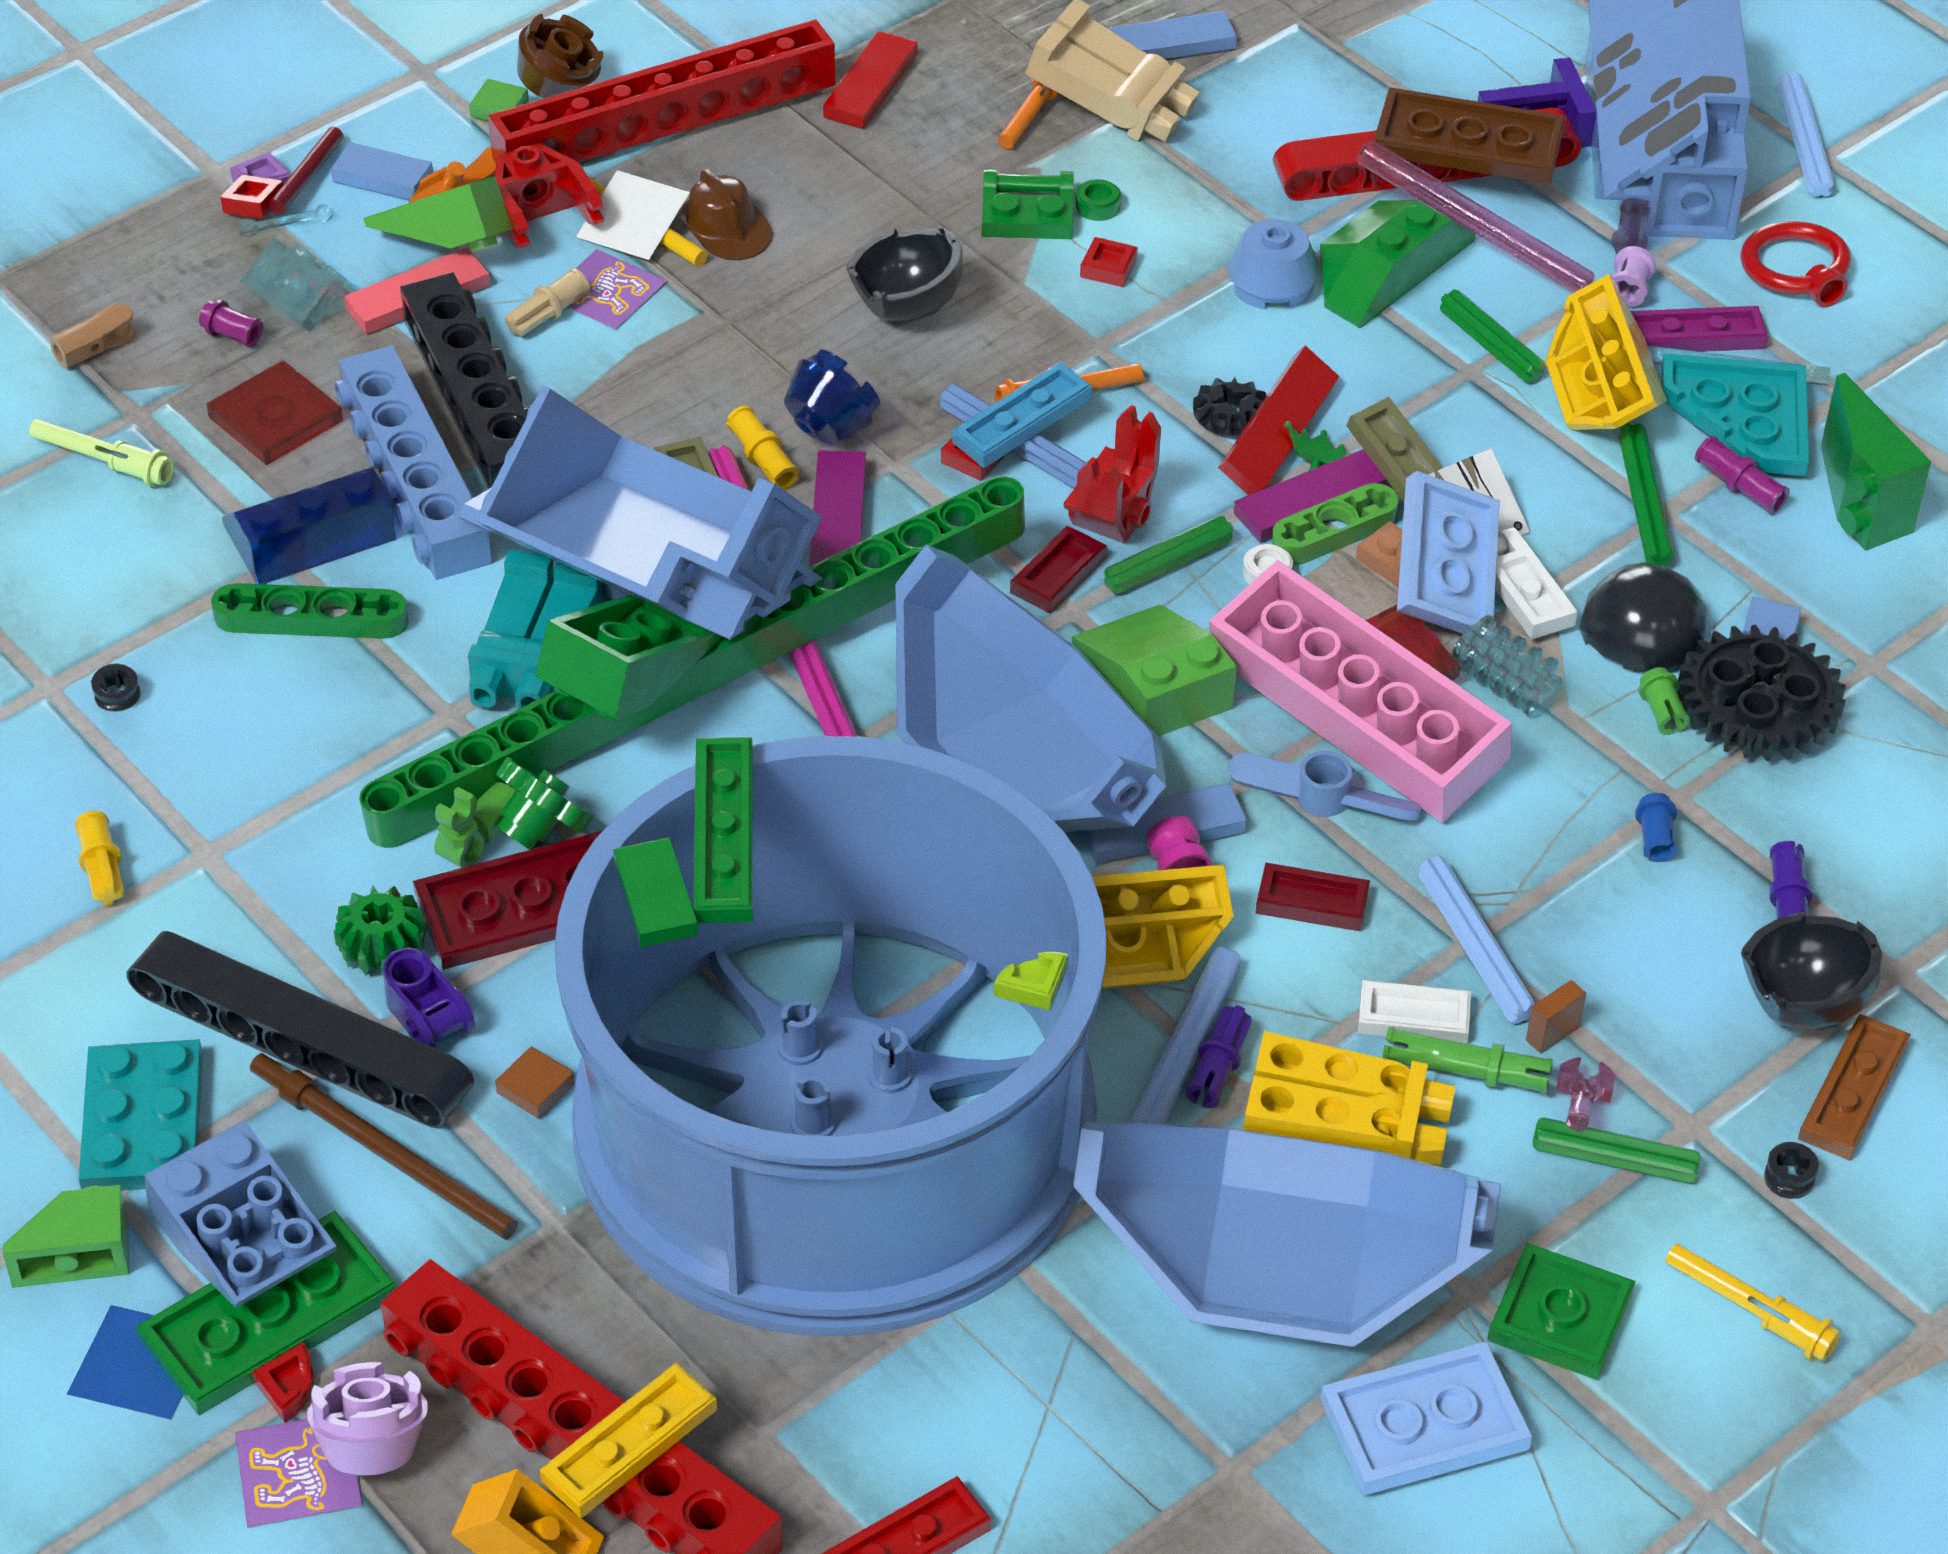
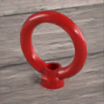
M1784 221L1769 224L1753 232L1743 243L1740 252L1741 265L1746 274L1757 284L1772 291L1785 294H1809L1819 306L1829 307L1837 303L1847 290L1848 284L1845 276L1852 262L1850 249L1837 233L1821 225L1802 221ZM1800 239L1814 242L1826 248L1831 253L1833 262L1828 268L1823 264L1815 265L1805 276H1790L1777 273L1764 266L1759 259V252L1766 245L1776 241Z

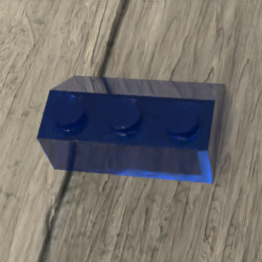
M373 467L222 517L225 529L256 584H266L397 540L391 496Z

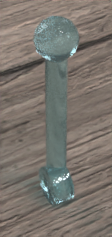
M321 204L313 211L255 222L253 219H245L239 222L238 229L242 237H252L259 230L315 219L327 222L333 217V209L327 204Z

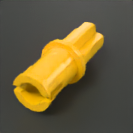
M88 811L81 814L75 821V829L82 849L78 860L80 868L88 875L93 899L101 901L104 906L113 905L114 900L122 898L124 894L118 867L122 859L121 852L112 842L108 816L101 811Z

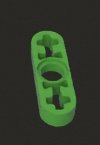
M1379 483L1366 484L1279 520L1273 527L1272 545L1279 546L1289 552L1293 559V565L1307 563L1369 537L1389 521L1395 523L1399 502L1398 495L1387 485ZM1329 519H1338L1345 522L1347 526L1341 529H1333L1325 526L1323 522Z

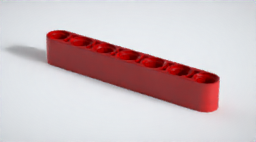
M1560 108L1532 110L1566 116L1555 168L1573 162L1579 156L1582 146L1566 112ZM1377 130L1287 142L1276 150L1272 159L1285 194L1288 198L1296 201L1495 176L1372 155L1373 141Z

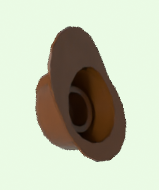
M709 169L702 170L700 181L691 188L689 201L681 210V220L706 250L712 255L725 260L741 261L753 258L765 251L771 242V228L766 218L752 203L743 182L732 176H715Z

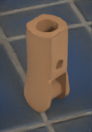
M123 303L112 304L90 319L49 337L51 351L56 360L64 368H69L106 349L133 340L135 328L130 323L133 319L131 307Z

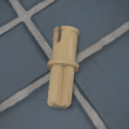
M572 268L552 284L546 287L539 286L534 289L533 297L506 315L505 323L509 327L510 332L514 336H524L549 318L553 320L560 318L562 310L590 293L588 290L590 285L587 278L580 270Z

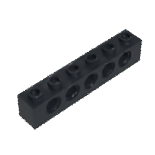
M454 272L400 286L404 322L487 488L490 489L504 464L508 450L513 446L527 418L530 406L523 407L521 390L514 375L507 376L506 363L501 348L499 346L492 347L491 334L485 318H477L473 295L469 288L462 289Z

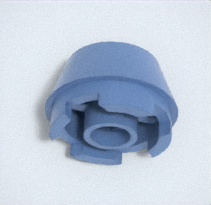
M1281 219L1262 220L1249 226L1243 233L1227 265L1229 277L1235 284L1236 296L1246 304L1259 309H1265L1266 303L1278 304L1289 302V308L1302 304L1311 295L1312 288L1319 277V265L1307 233L1300 226Z

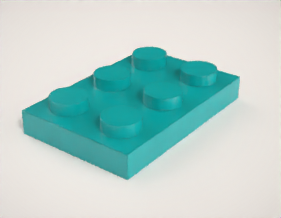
M200 1039L88 1046L78 1179L81 1189L89 1186L105 1187L120 1185L122 1191L146 1189L145 1174L198 1146L203 1056Z

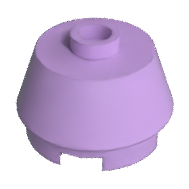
M358 1363L334 1370V1382L320 1388L314 1385L311 1392L312 1403L307 1411V1420L328 1463L333 1468L352 1475H377L393 1471L411 1459L428 1411V1403L421 1393L420 1380L413 1372L409 1371L402 1378L396 1375L384 1374L383 1363Z

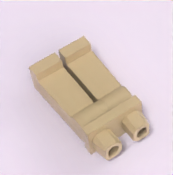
M1073 0L1057 18V21L1051 25L1036 43L1025 74L1109 122L1122 128H1130L1127 136L1137 142L1147 131L1166 143L1181 118L1179 115L1184 118L1187 117L1200 93L1181 81L1186 68L1177 62L1170 66L1163 57L1157 54H1146L1087 16L1090 5L1082 0Z

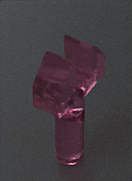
M1581 1057L1570 1059L1560 1066L1556 1091L1571 1095L1566 1123L1574 1131H1582L1587 1128L1594 1100L1611 1102L1616 1075L1603 1062L1599 1064L1597 1075L1591 1076L1590 1079H1585L1584 1075L1579 1072Z

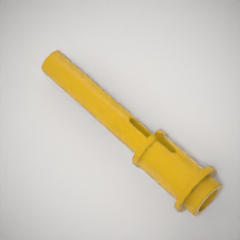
M1678 1243L1674 1244L1665 1260L1667 1264L1762 1319L1761 1328L1773 1332L1805 1351V1359L1812 1361L1815 1357L1825 1362L1834 1351L1841 1332L1833 1328V1320L1826 1318L1824 1321H1821L1790 1303L1781 1295L1772 1299ZM1751 1300H1758L1790 1319V1322H1783L1751 1303Z

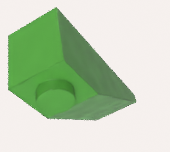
M495 176L363 218L366 227L447 248H454L469 243L471 252L498 244L495 235L512 229Z

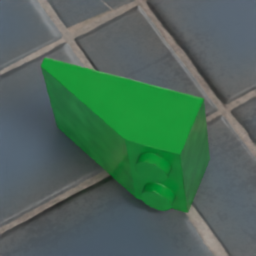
M1845 372L1836 375L1822 437L1821 451L1836 519L1842 529L1867 551L1914 532L1931 461Z
M629 594L548 620L535 677L554 686V690L558 694L576 698L594 708V712L601 717L622 719L626 715L648 708L720 641L721 636Z

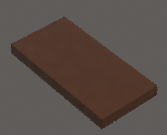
M1391 87L1388 89L1373 141L1372 155L1551 184L1566 116Z

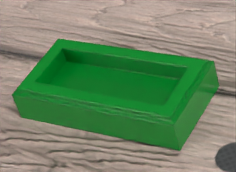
M670 837L613 849L614 864L640 947L698 936L697 920Z

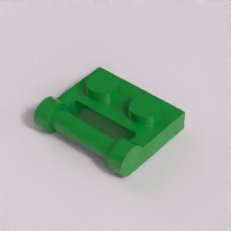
M984 169L981 237L1072 239L1074 171H1060V176L997 174V169ZM997 192L1053 193V194H1046V195H1019V194H1010V193H1000V194H997Z

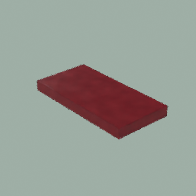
M602 831L414 880V893L422 910V915L425 916L426 926L442 969L445 970L555 940L558 915L568 884L579 862Z

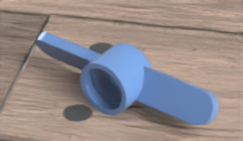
M1317 751L1311 753L1303 759L1300 766L1252 753L1241 752L1234 755L1228 765L1230 776L1236 783L1295 798L1302 809L1314 816L1332 817L1343 812L1347 806H1352L1402 820L1415 821L1419 819L1421 807L1414 802L1351 786L1352 766L1344 756L1336 752ZM1318 783H1329L1332 785H1321Z

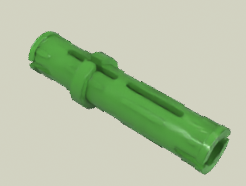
M1391 1026L1388 1028L1386 1035L1388 1043L1408 1048L1403 1049L1384 1045L1382 1057L1384 1059L1406 1065H1411L1412 1061L1428 1064L1427 1069L1485 1080V1086L1497 1088L1498 1083L1547 1094L1549 1078L1528 1074L1527 1072L1531 1071L1551 1076L1553 1059L1551 1058L1544 1059L1504 1051V1045L1493 1043L1492 1048L1399 1030Z

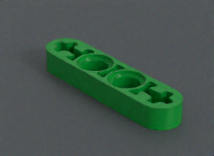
M233 583L220 587L211 598L216 625L218 628L232 633L385 639L400 635L409 624L406 599L401 593L390 589ZM281 605H294L298 608L295 612L288 615L273 613V610ZM262 606V611L259 612L258 607ZM331 607H344L348 610L345 614L338 617H328L322 614ZM358 610H362L361 616L358 615Z

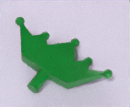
M1287 421L1284 423L1285 428L1289 431L1296 455L1311 462L1309 471L1352 454L1345 452L1343 444H1339L1337 448L1333 449L1326 436V430H1322L1320 435L1310 439L1306 429H1303L1301 434H1298L1291 427V422Z

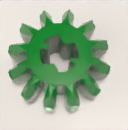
M372 885L369 895L362 896L352 893L349 905L338 907L337 923H335L336 929L333 931L335 945L339 947V952H342V958L346 961L347 966L359 965L365 976L375 969L383 971V963L394 951L402 948H414L423 951L425 932L427 931L425 916L422 915V910L418 909V903L413 895L401 896L396 886H393L385 893H379Z

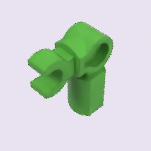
M498 782L477 800L471 793L457 787L454 790V803L451 809L441 803L436 807L435 819L440 825L438 826V835L434 845L435 853L461 868L474 865L480 858L485 843H491L502 832L497 827L504 817L500 812L516 790L505 783Z

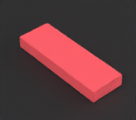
M465 248L344 295L345 309L365 334H369L404 320L400 286L454 272L462 289L469 288L471 293L490 286L489 273L471 251Z

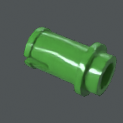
M1658 667L1645 672L1641 676L1638 692L1642 700L1649 703L1660 733L1670 735L1673 734L1669 723L1671 717L1678 732L1687 727L1690 717L1685 711L1676 689L1679 682L1676 676L1666 668Z

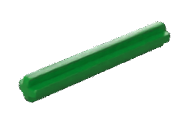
M1626 423L1620 429L1619 441L1645 560L1647 563L1662 564L1669 568L1673 564L1674 551L1647 431L1641 423L1634 425Z

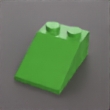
M1160 604L1072 636L1074 647L1082 652L1158 736L1233 709L1236 664L1212 633Z

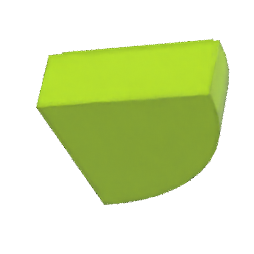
M1042 952L1038 953V958L1022 962L1016 966L1014 964L1008 965L1000 972L994 982V996L1050 1011L1068 968V954Z

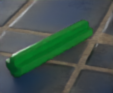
M1453 289L1449 294L1445 293L1442 296L1440 311L1525 383L1531 384L1543 376L1545 362L1461 291Z
M1218 515L1107 567L1104 570L1105 585L1110 588L1113 594H1121L1229 543L1233 539V527L1224 516Z
M1544 1117L1539 1118L1536 1123L1533 1137V1147L1539 1151L1685 1183L1695 1182L1701 1160L1700 1153L1696 1150Z

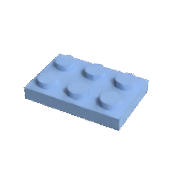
M1419 471L1406 478L1397 612L1480 640L1493 633L1500 500Z
M1486 1342L1321 1387L1320 1401L1363 1496L1530 1450L1532 1435Z

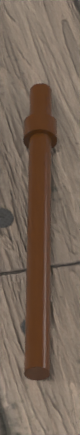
M264 1053L258 1054L252 1060L250 1071L278 1089L279 1097L296 1109H308L502 1239L510 1238L515 1232L518 1225L517 1220L318 1090L317 1081L300 1070L291 1072Z

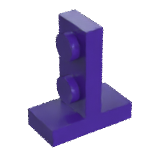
M1570 57L1553 59L1549 83L1484 90L1478 93L1477 102L1526 110L1560 108L1568 115L1581 141L1582 148L1591 147L1597 111Z

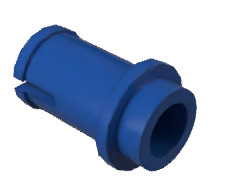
M1650 793L1643 796L1635 809L1636 820L1642 825L1643 854L1645 857L1648 856L1649 860L1653 862L1671 860L1678 852L1673 828V821L1677 816L1676 805L1663 793Z

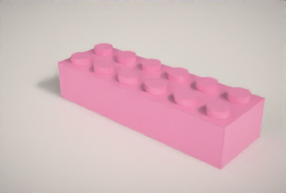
M1276 560L1209 621L1210 633L1213 634L1236 664V675L1409 800L1418 804L1441 823H1444L1511 759L1512 722L1279 560Z

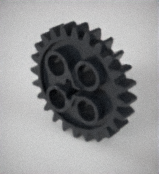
M1752 625L1750 633L1743 635L1736 626H1731L1729 638L1714 631L1711 643L1701 639L1698 640L1695 652L1688 651L1685 663L1681 665L1677 693L1680 700L1683 701L1682 705L1689 716H1693L1691 729L1707 728L1706 742L1709 743L1721 738L1725 740L1724 752H1729L1737 745L1742 747L1743 757L1746 759L1752 755L1754 750H1761L1765 761H1770L1773 751L1779 750L1789 760L1792 758L1794 747L1805 754H1809L1813 742L1823 746L1826 743L1828 733L1835 734L1839 719L1842 717L1846 701L1843 699L1846 685L1839 683L1840 669L1828 668L1831 659L1829 655L1814 656L1815 643L1812 642L1800 647L1797 645L1798 634L1796 633L1791 634L1785 640L1779 638L1777 627H1773L1768 635H1761L1757 625Z

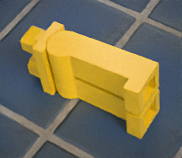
M1264 1031L1246 1107L1243 1130L1382 1150L1421 1162L1441 1165L1448 1129L1417 1123L1418 1117L1449 1123L1456 1086L1426 1080L1428 1068L1426 1063L1412 1061L1411 1067L1408 1068L1404 1064L1393 1060Z

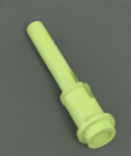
M35 419L30 425L29 434L31 437L108 462L110 470L143 479L146 486L153 488L157 484L164 486L173 475L174 462L163 450L156 449L151 452L121 440L111 444L39 419ZM106 450L121 455L127 459H123L112 454L104 453V451Z

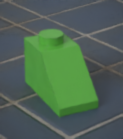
M89 1186L84 1189L62 1191L3 1244V1257L12 1288L129 1275V1222L121 1186Z

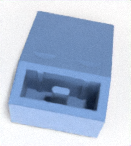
M245 1120L144 1175L148 1209L176 1249L235 1308L337 1250L335 1243Z

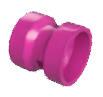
M1186 816L1165 818L1150 828L1146 835V845L1153 859L1158 861L1157 870L1212 866L1207 851L1203 846L1199 845L1200 835L1194 822Z

